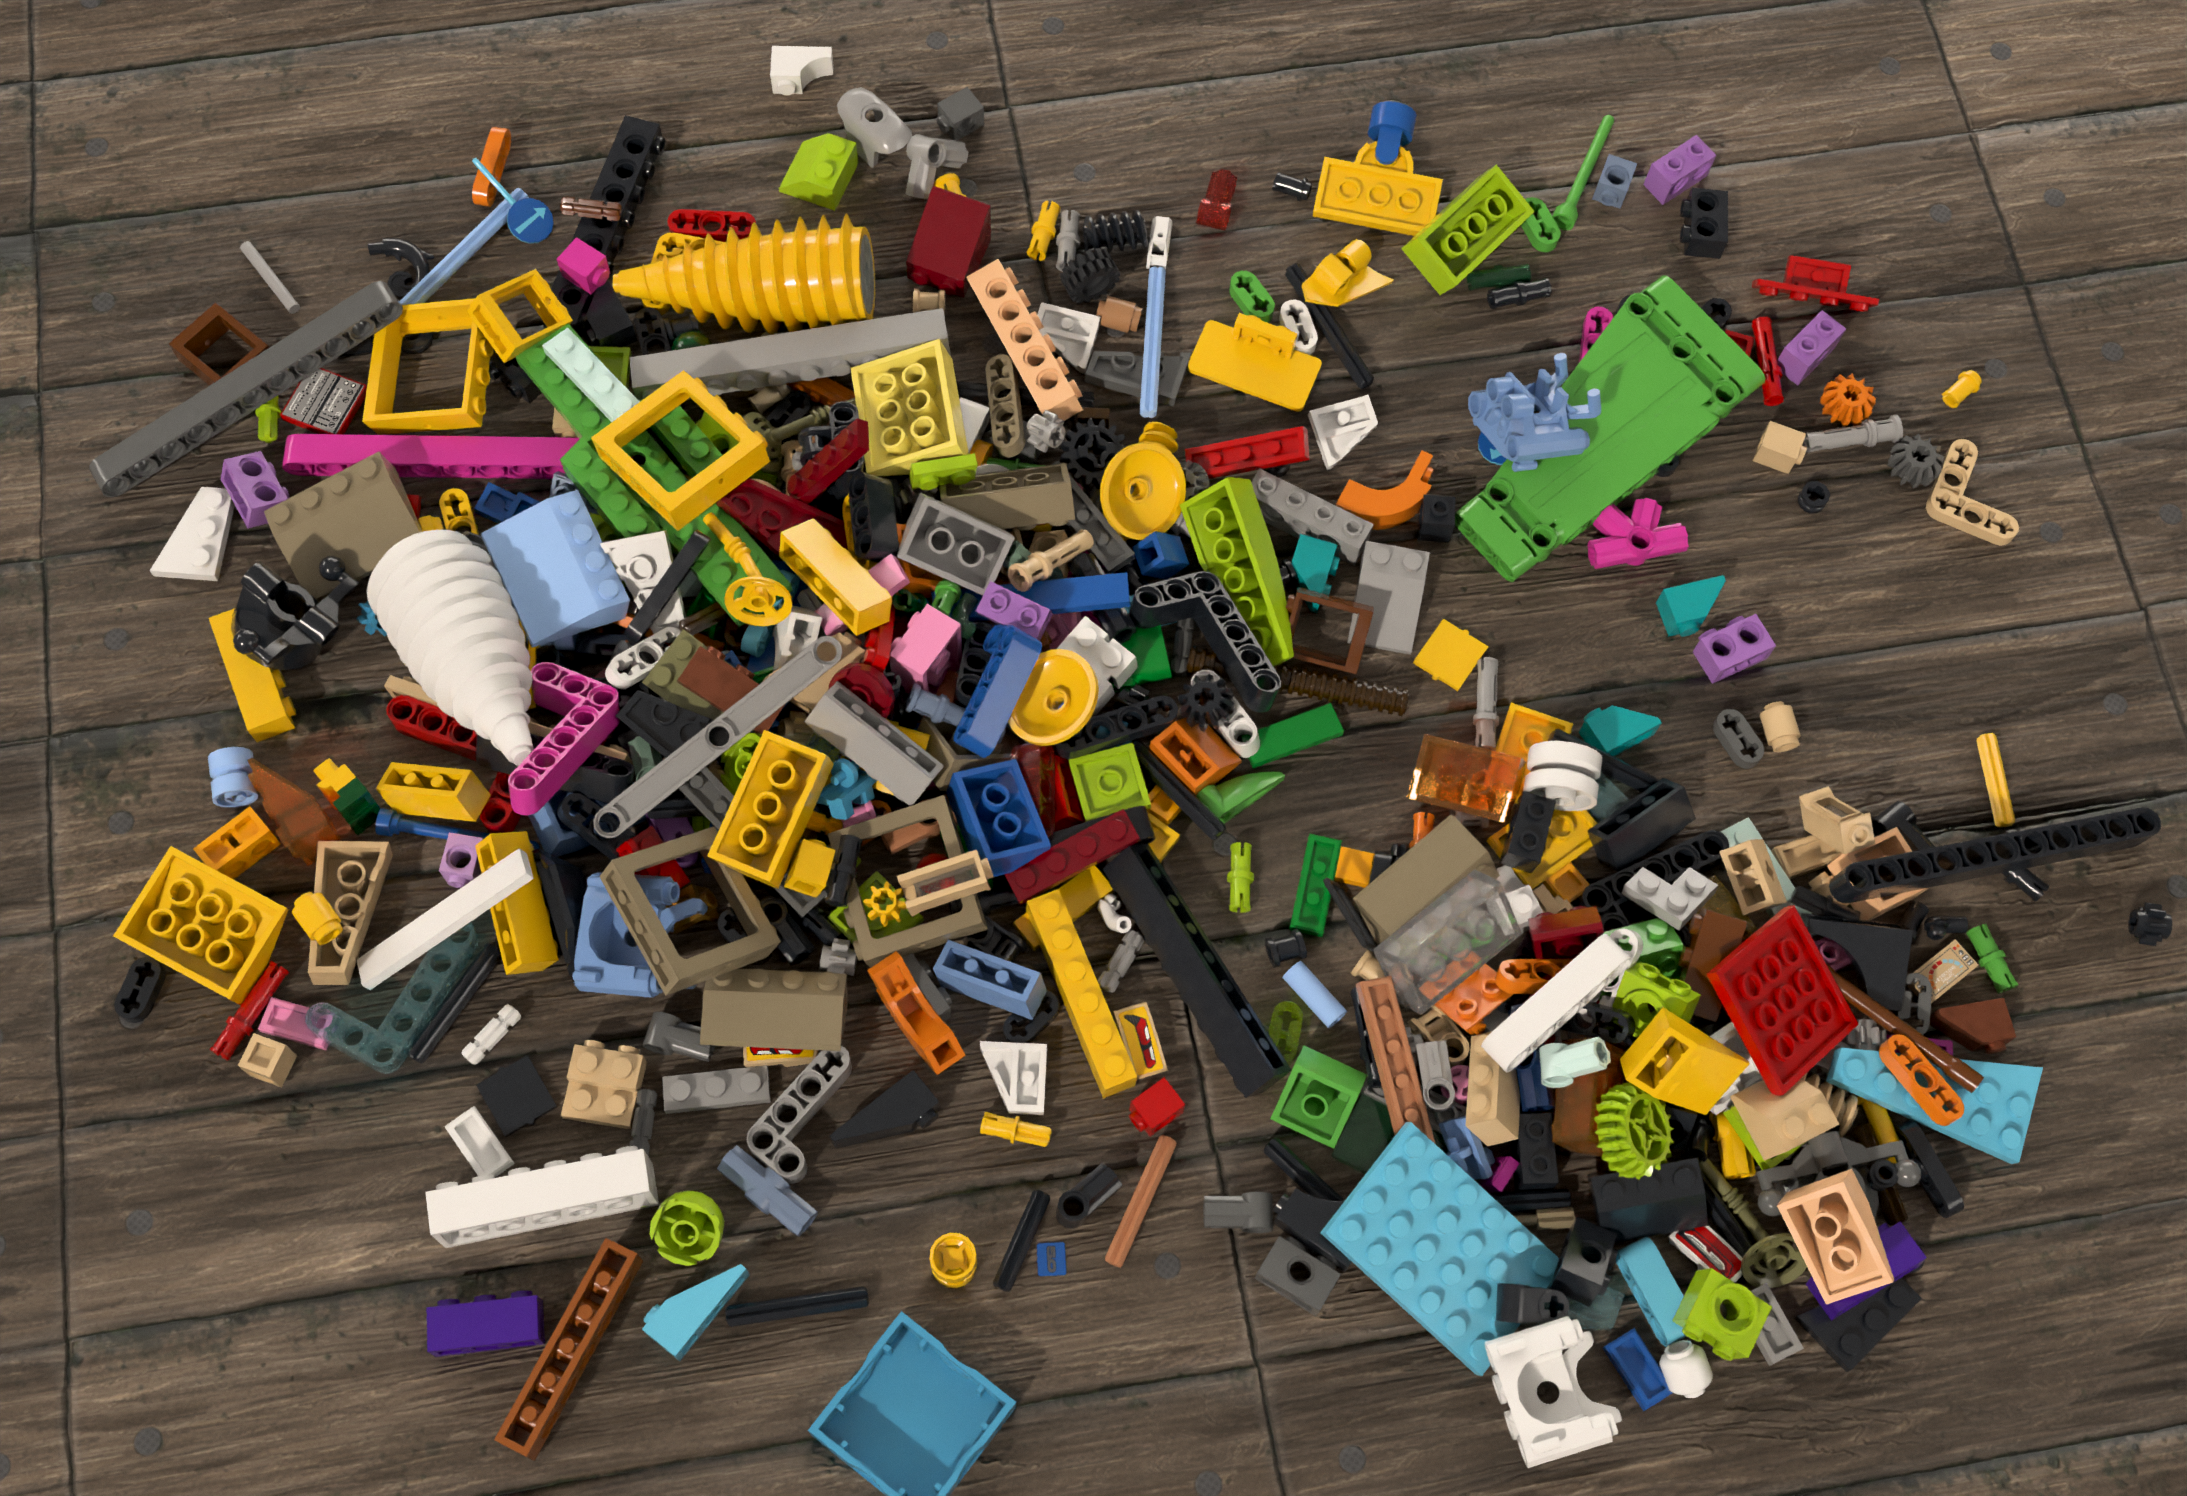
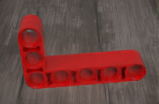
M396 696L388 703L387 715L399 733L476 761L477 733L474 730L461 726L455 718L444 713L439 707L410 696ZM412 712L406 719H399L402 713ZM442 722L438 729L429 730L432 724ZM473 733L467 741H459L462 735ZM499 771L488 791L491 796L480 814V819L491 834L513 832L521 817V814L514 812L511 807L510 793H505L507 787H509L508 778L510 775ZM496 814H505V817L500 822H491V819Z

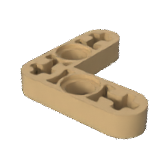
M1958 439L1954 441L1945 453L1944 463L1941 466L1942 472L1935 479L1926 503L1927 513L1939 522L1995 545L2009 544L2019 532L2017 520L2007 513L1963 496L1978 457V450L1975 444L1969 440ZM1958 451L1964 452V460L1960 465L1955 464L1959 457ZM1944 475H1955L1959 479L1960 484L1958 486L1948 484L1945 481ZM1940 500L1945 502V509L1940 508ZM1956 507H1960L1961 509L1959 510L1957 515H1955L1954 513L1957 510ZM1965 512H1975L1979 516L1980 522H1969L1965 518ZM1988 519H1989V520H1990V522H1989V524H1988L1989 527L1986 528V527H1984V525L1986 524V522H1987ZM1999 525H2002V526L2005 527V528H2004V532H2006L2005 534L2000 533V527H1999Z

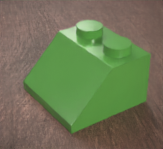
M1304 1045L1270 1119L1334 1149L1360 1094L1367 1074Z

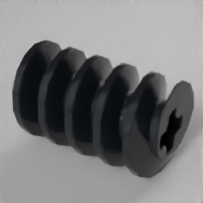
M1138 210L1133 211L1131 219L1126 211H1122L1119 221L1115 213L1109 214L1107 222L1102 214L1097 215L1095 224L1090 215H1087L1084 219L1083 241L1085 252L1089 250L1090 246H1093L1094 250L1096 248L1101 250V245L1105 244L1108 252L1111 253L1114 243H1117L1120 251H1124L1126 242L1130 243L1132 250H1136L1138 240H1141L1144 249L1148 247L1145 220Z

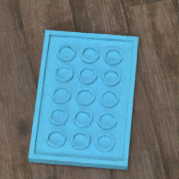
M1405 1122L1320 1232L1478 1376H1483L1491 1365L1486 1353L1485 1342L1512 1334L1521 1324L1496 1321L1497 1283L1520 1284L1546 1289L1552 1281L1559 1259L1412 1122Z

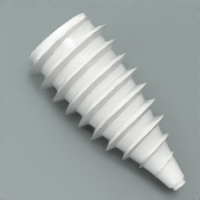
M429 530L413 534L391 547L372 571L367 587L368 603L372 611L377 615L378 622L386 632L389 642L397 650L400 660L408 667L412 677L422 686L426 695L435 701L444 713L455 718L461 726L474 730L484 739L491 740L492 745L500 750L508 761L519 766L534 750L528 727L530 716L526 713L532 700L529 689L533 679L532 673L528 668L530 655L525 647V635L519 626L517 612L512 607L510 594L504 588L501 576L495 568L492 557L485 550L472 545L465 535L452 530Z

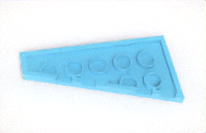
M1851 1048L1836 1049L1826 1082L2007 1163L2015 1164L2020 1162L2043 1067L1962 1060L1984 1076L1978 1087L1970 1093L1946 1076L1940 1068L1931 1063L1964 1104V1114L1962 1117L1948 1126L1936 1124L1882 1062L1879 1051ZM1911 1063L1906 1065L1908 1069L1913 1066ZM1915 1072L1917 1083L1927 1088L1928 1082L1921 1073ZM1934 1091L1930 1095L1933 1097L1937 1093ZM1944 1104L1942 1108L1947 1111L1948 1107Z

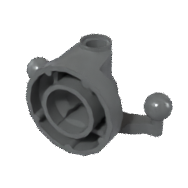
M1838 1131L1828 1132L1808 1140V1145L1794 1156L1786 1166L1756 1172L1762 1190L1758 1198V1207L1761 1212L1768 1216H1778L1781 1213L1777 1204L1786 1192L1827 1178L1826 1175L1833 1176L1852 1169L1869 1202L1875 1220L1879 1205L1878 1191H1874L1871 1188L1872 1182L1869 1183L1867 1180V1174L1869 1173L1867 1166L1879 1160L1895 1157V1166L1899 1178L1897 1183L1903 1187H1912L1920 1181L1921 1168L1916 1162L1908 1158L1903 1140L1865 1148L1859 1143L1846 1138H1840Z

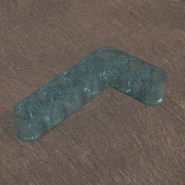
M469 922L428 951L378 1030L325 1002L312 1005L308 1009L305 1016L307 1027L318 1039L323 1040L330 1046L380 1073L391 1074L397 1071L408 1056L407 1050L437 1011L476 950L479 937L472 922ZM466 930L470 932L469 938L462 943L453 942V936L458 931ZM442 959L451 961V965L446 971H434V966L438 961ZM426 988L432 990L431 997L427 1001H415L416 993L419 990ZM328 1014L333 1016L332 1023L324 1029L316 1028V1023L321 1016ZM410 1018L413 1020L409 1030L405 1032L396 1031V1025L401 1019ZM352 1032H363V1038L358 1044L352 1046L346 1044L347 1037ZM384 1048L393 1049V1055L390 1060L386 1062L376 1061L380 1050Z

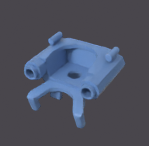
M1559 353L1554 356L1555 373L1552 376L1545 369H1539L1536 383L1523 386L1512 372H1507L1505 377L1490 378L1487 382L1486 390L1472 391L1468 397V409L1473 417L1474 426H1477L1504 458L1513 461L1512 470L1514 472L1537 469V459L1582 454L1589 447L1590 438L1587 431L1578 427L1569 428L1568 419L1595 418L1600 415L1602 411L1600 390L1594 388L1587 392L1588 404L1571 406L1567 403L1569 395L1560 387L1568 377L1567 355L1565 353Z
M596 872L587 879L588 887L583 899L574 958L575 971L572 976L575 986L579 991L651 998L659 995V993H663L638 945L635 946L636 942L602 883L599 877L602 872ZM634 874L667 934L674 931V924L677 921L695 914L704 915L707 912V904L701 899L695 898L666 908V905H672L679 898L680 888L678 883L674 882L671 877ZM696 985L690 986L687 989H694Z

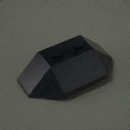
M536 849L532 851L567 970L574 982L572 977L575 971L574 958L583 899L588 887L587 879L581 868L541 849Z

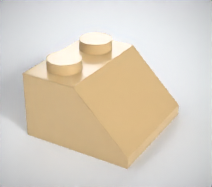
M1802 1078L1784 1095L1777 1096L1772 1094L1765 1081L1761 1080L1730 1096L1764 1161L1785 1153L1839 1125L1823 1092Z

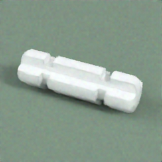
M505 1005L497 1013L499 1017L497 1019L493 1017L474 1037L476 1041L474 1043L470 1042L462 1050V1055L471 1064H478L486 1056L484 1052L486 1050L490 1051L509 1031L507 1028L509 1026L513 1027L521 1019L520 1013L513 1006Z

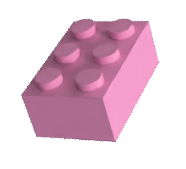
M927 604L921 613L917 611L911 617L907 626L908 630L902 638L897 637L891 644L890 668L891 672L895 673L894 681L896 676L899 675L901 685L908 694L915 683L921 685L922 690L936 694L948 670L956 672L960 669L962 659L961 624Z

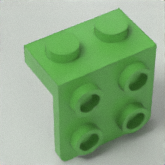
M1660 918L1618 928L1633 930L1640 935L1643 941V949L1636 964L1647 963L1653 965L1660 970V974L1670 979H1680L1681 966H1679V959L1683 950V943L1671 925ZM1618 929L1604 932V934L1610 936L1614 931ZM1629 936L1626 939L1618 940V945L1624 951L1632 950L1633 946L1628 943ZM1619 976L1614 979V985L1618 982Z

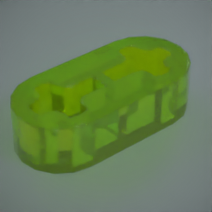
M1283 1001L1273 1010L1268 1034L1276 1046H1278L1280 1038L1286 1039L1284 1048L1290 1054L1285 1053L1283 1057L1287 1064L1290 1065L1298 1048L1303 1012L1296 1003ZM1285 1011H1290L1291 1018L1296 1019V1021L1290 1022L1288 1031L1282 1030L1283 1019L1278 1017V1015L1282 1016Z

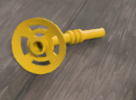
M708 513L703 518V522L725 545L724 550L733 558L734 562L741 564L748 576L734 581L727 588L724 602L728 612L737 620L753 626H771L785 620L792 609V597L789 591L779 582L763 577L750 555L751 550L749 547H746V544L742 542L740 537H734L714 513ZM740 586L745 587L742 597L734 599L736 589ZM776 596L784 598V603L779 610H776L773 606ZM745 607L754 612H764V614L750 613L743 608Z

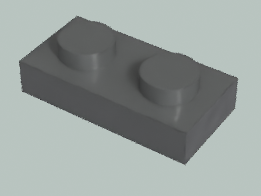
M913 953L903 958L916 984L933 1010L943 1022L951 1018L950 1005L953 1002L942 986L937 989L930 978L934 975L924 959L917 961Z

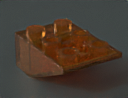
M253 758L247 760L253 771L248 774V777L256 791L260 792L263 797V807L270 819H274L278 827L276 832L285 848L288 847L294 859L301 857L309 866L317 861L318 841H342L332 820L313 795Z

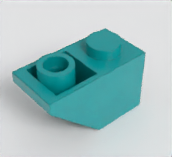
M1300 534L1291 563L1298 578V584L1295 586L1297 589L1299 587L1326 595L1330 594L1332 585L1326 584L1329 575L1335 576L1340 558L1335 556L1337 544ZM1304 600L1311 612H1318L1320 604Z

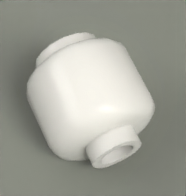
M1688 1340L1677 1341L1668 1345L1664 1350L1665 1353L1661 1356L1659 1364L1669 1390L1677 1395H1684L1686 1398H1696L1702 1395L1713 1379V1373L1703 1348L1692 1344Z

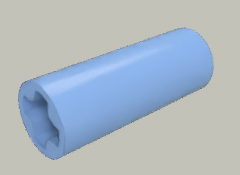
M1302 961L1297 962L1283 975L1282 978L1328 1029L1340 1021L1347 1013V1010Z

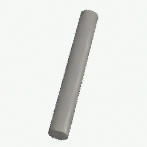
M249 241L244 242L240 249L289 313L294 314L298 312L300 305L252 243Z

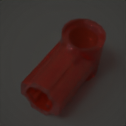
M1220 169L1219 171L1212 172L1205 198L1202 197L1196 224L1226 231L1232 209L1231 201L1237 185V177L1231 171Z

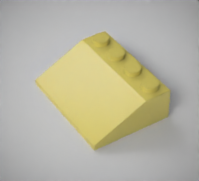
M940 339L851 368L859 419L868 421L869 451L864 454L866 473L875 476L910 475L911 463L969 454L953 360Z

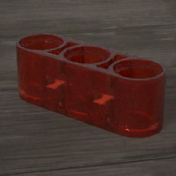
M1031 743L1015 745L1011 751V760H1017L1047 837L1051 836L1055 830V753L1052 745L1040 746Z

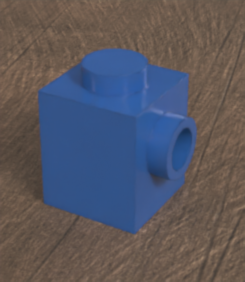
M1155 531L1132 547L1141 574L1167 580L1189 565L1180 536Z

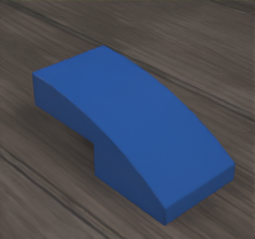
M488 482L474 508V513L499 524L540 503V501L521 492L515 495Z

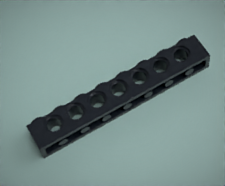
M625 115L590 196V199L604 201V204H607V202L620 203L622 207L621 218L619 221L607 220V217H604V219L581 217L571 241L572 243L577 237L606 256L610 269L608 279L613 274L616 254H620L623 250L626 230L631 229L635 219L634 211L637 204L643 202L647 180L653 178L657 156H661L665 148V138L662 137L660 124ZM559 269L551 290L559 302L566 307L573 321L570 326L582 338L584 331L589 328L586 314L596 290L590 295L562 277ZM542 320V323H543V326H544V329H545V328H547V326H546V324H545V323L543 322V320Z

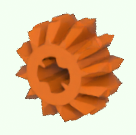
M1853 373L1847 378L1840 374L1834 381L1828 382L1824 388V393L1820 397V404L1824 406L1822 414L1831 415V423L1838 420L1841 422L1842 427L1848 426L1849 423L1853 426L1859 425L1862 420L1869 418L1876 403V398L1872 396L1874 387H1865V378L1857 381Z

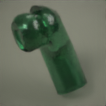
M966 592L954 608L951 618L961 624V636L969 639L977 628L976 624L968 619L976 607L978 599Z

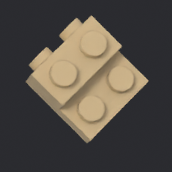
M585 1040L583 1046L574 1044L567 1074L569 1083L561 1112L562 1118L632 1130L635 1108H637V1093L642 1087L647 1065L645 1057L639 1055V1049L632 1046L620 1045L618 1051L604 1049L605 1044L595 1040Z

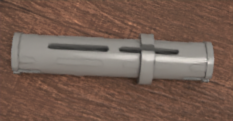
M1484 657V664L1481 658L1477 661L1476 714L1473 716V725H1476L1475 752L1486 755L1490 754V752L1492 754L1496 752L1495 736L1496 727L1499 725V716L1496 711L1498 660L1492 657Z

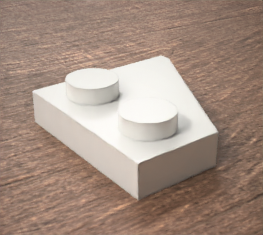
M1369 395L1311 410L1308 413L1326 470L1332 469L1378 425Z
M980 1041V1050L1008 1113L1044 1115L1047 1044Z

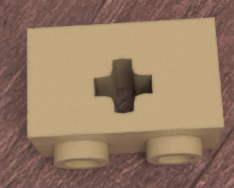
M1763 839L1748 840L1719 851L1743 915L1757 914L1787 903Z

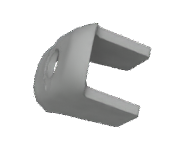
M862 87L851 89L837 103L838 113L844 122L848 140L856 142L857 154L872 168L878 163L879 153L890 154L898 151L912 137V131L886 103L867 89ZM873 110L876 122H870L866 119L865 115L868 111Z

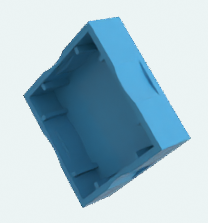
M901 1311L870 1350L858 1373L846 1385L841 1387L808 1431L811 1436L885 1496H950L1016 1409V1401L978 1371L959 1362L946 1350L939 1340Z

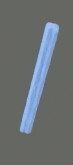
M516 188L510 194L516 202L529 198L520 188ZM504 199L399 301L401 305L425 303L507 223L508 212L512 205Z
M1155 266L1149 269L1140 415L1154 418L1157 414L1166 275L1163 267L1157 268Z

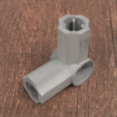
M921 134L912 136L906 150L907 156L912 160L906 195L928 199L934 184L937 167L960 168L962 164L967 163L969 152L966 150L965 143L956 140L931 138Z

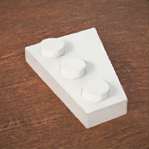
M200 488L150 569L153 576L209 581L219 580L235 507L226 488Z
M667 530L600 543L604 552L609 555L615 565L619 577L625 582L634 597V602L639 610L674 561ZM680 587L650 629L653 634L666 627H676L679 629V621L686 618Z

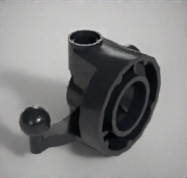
M336 556L323 558L319 563L320 575L328 581L338 580L341 583L319 603L306 589L299 585L287 583L265 564L258 561L245 573L240 582L243 587L232 614L231 622L234 648L239 653L247 655V657L265 667L279 670L304 667L315 661L323 647L339 630L340 624L337 623L339 606L358 587L359 582L345 572V563L341 558Z

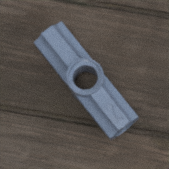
M737 1145L723 1157L717 1167V1170L745 1193L744 1196L766 1215L770 1213L798 1237L806 1232L818 1215V1211L790 1189L791 1186L780 1175L769 1167L765 1169L751 1155Z

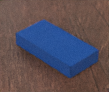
M1635 1328L1603 1347L1606 1355L1643 1411L1673 1393L1667 1386L1660 1366Z

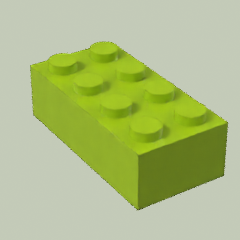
M1496 164L1478 176L1401 249L1437 293L1441 295L1457 286L1535 211Z

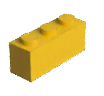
M395 762L390 763L375 788L392 810H396L398 814L472 822L477 821L491 796L472 770Z

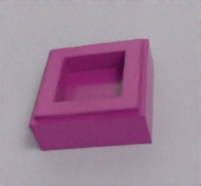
M1511 1156L1495 1157V1163L1491 1166L1493 1175L1486 1179H1480L1478 1184L1488 1193L1502 1192L1518 1167L1519 1162Z

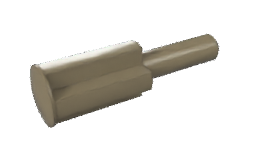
M1572 1207L1536 1209L1534 1215L1514 1216L1524 1226L1536 1225L1537 1230L1571 1228L1575 1221Z

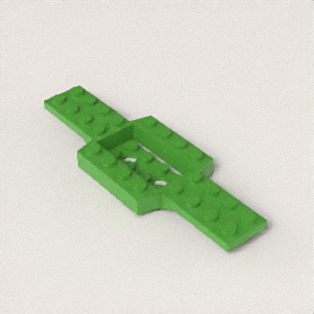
M569 323L516 356L520 367L571 426L579 438L577 443L560 459L565 474L619 539L667 530L671 551L678 555L697 529L711 538L710 543L691 571L736 625L740 627L745 623L737 620L728 612L724 598L727 588L734 581L748 576L741 564L734 562L733 558L724 550L725 545L703 522V518L712 512L734 537H740L742 542L746 544V547H749L751 550L750 555L763 577L779 582L789 593L793 591L792 584L745 529L718 505L713 504L677 531L599 457L591 437L612 422L545 354L542 347L550 339L566 328H569L593 353ZM680 405L650 427L692 478L722 456ZM646 430L621 448L630 457L634 455L644 456L646 461L641 467L667 492H674L689 481ZM740 586L736 589L734 599L742 597L745 587ZM776 596V601H775V603H776L777 601H779L780 599H782L783 597ZM745 607L743 608L744 610H746V611H748V612H750V613H754V614H760V613H761V612L751 611V610H749V609H747V608H745Z

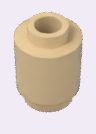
M1782 701L1766 705L1764 707L1765 711L1760 713L1759 716L1768 745L1772 746L1774 752H1785L1800 745L1798 738L1801 735L1792 706L1784 705Z

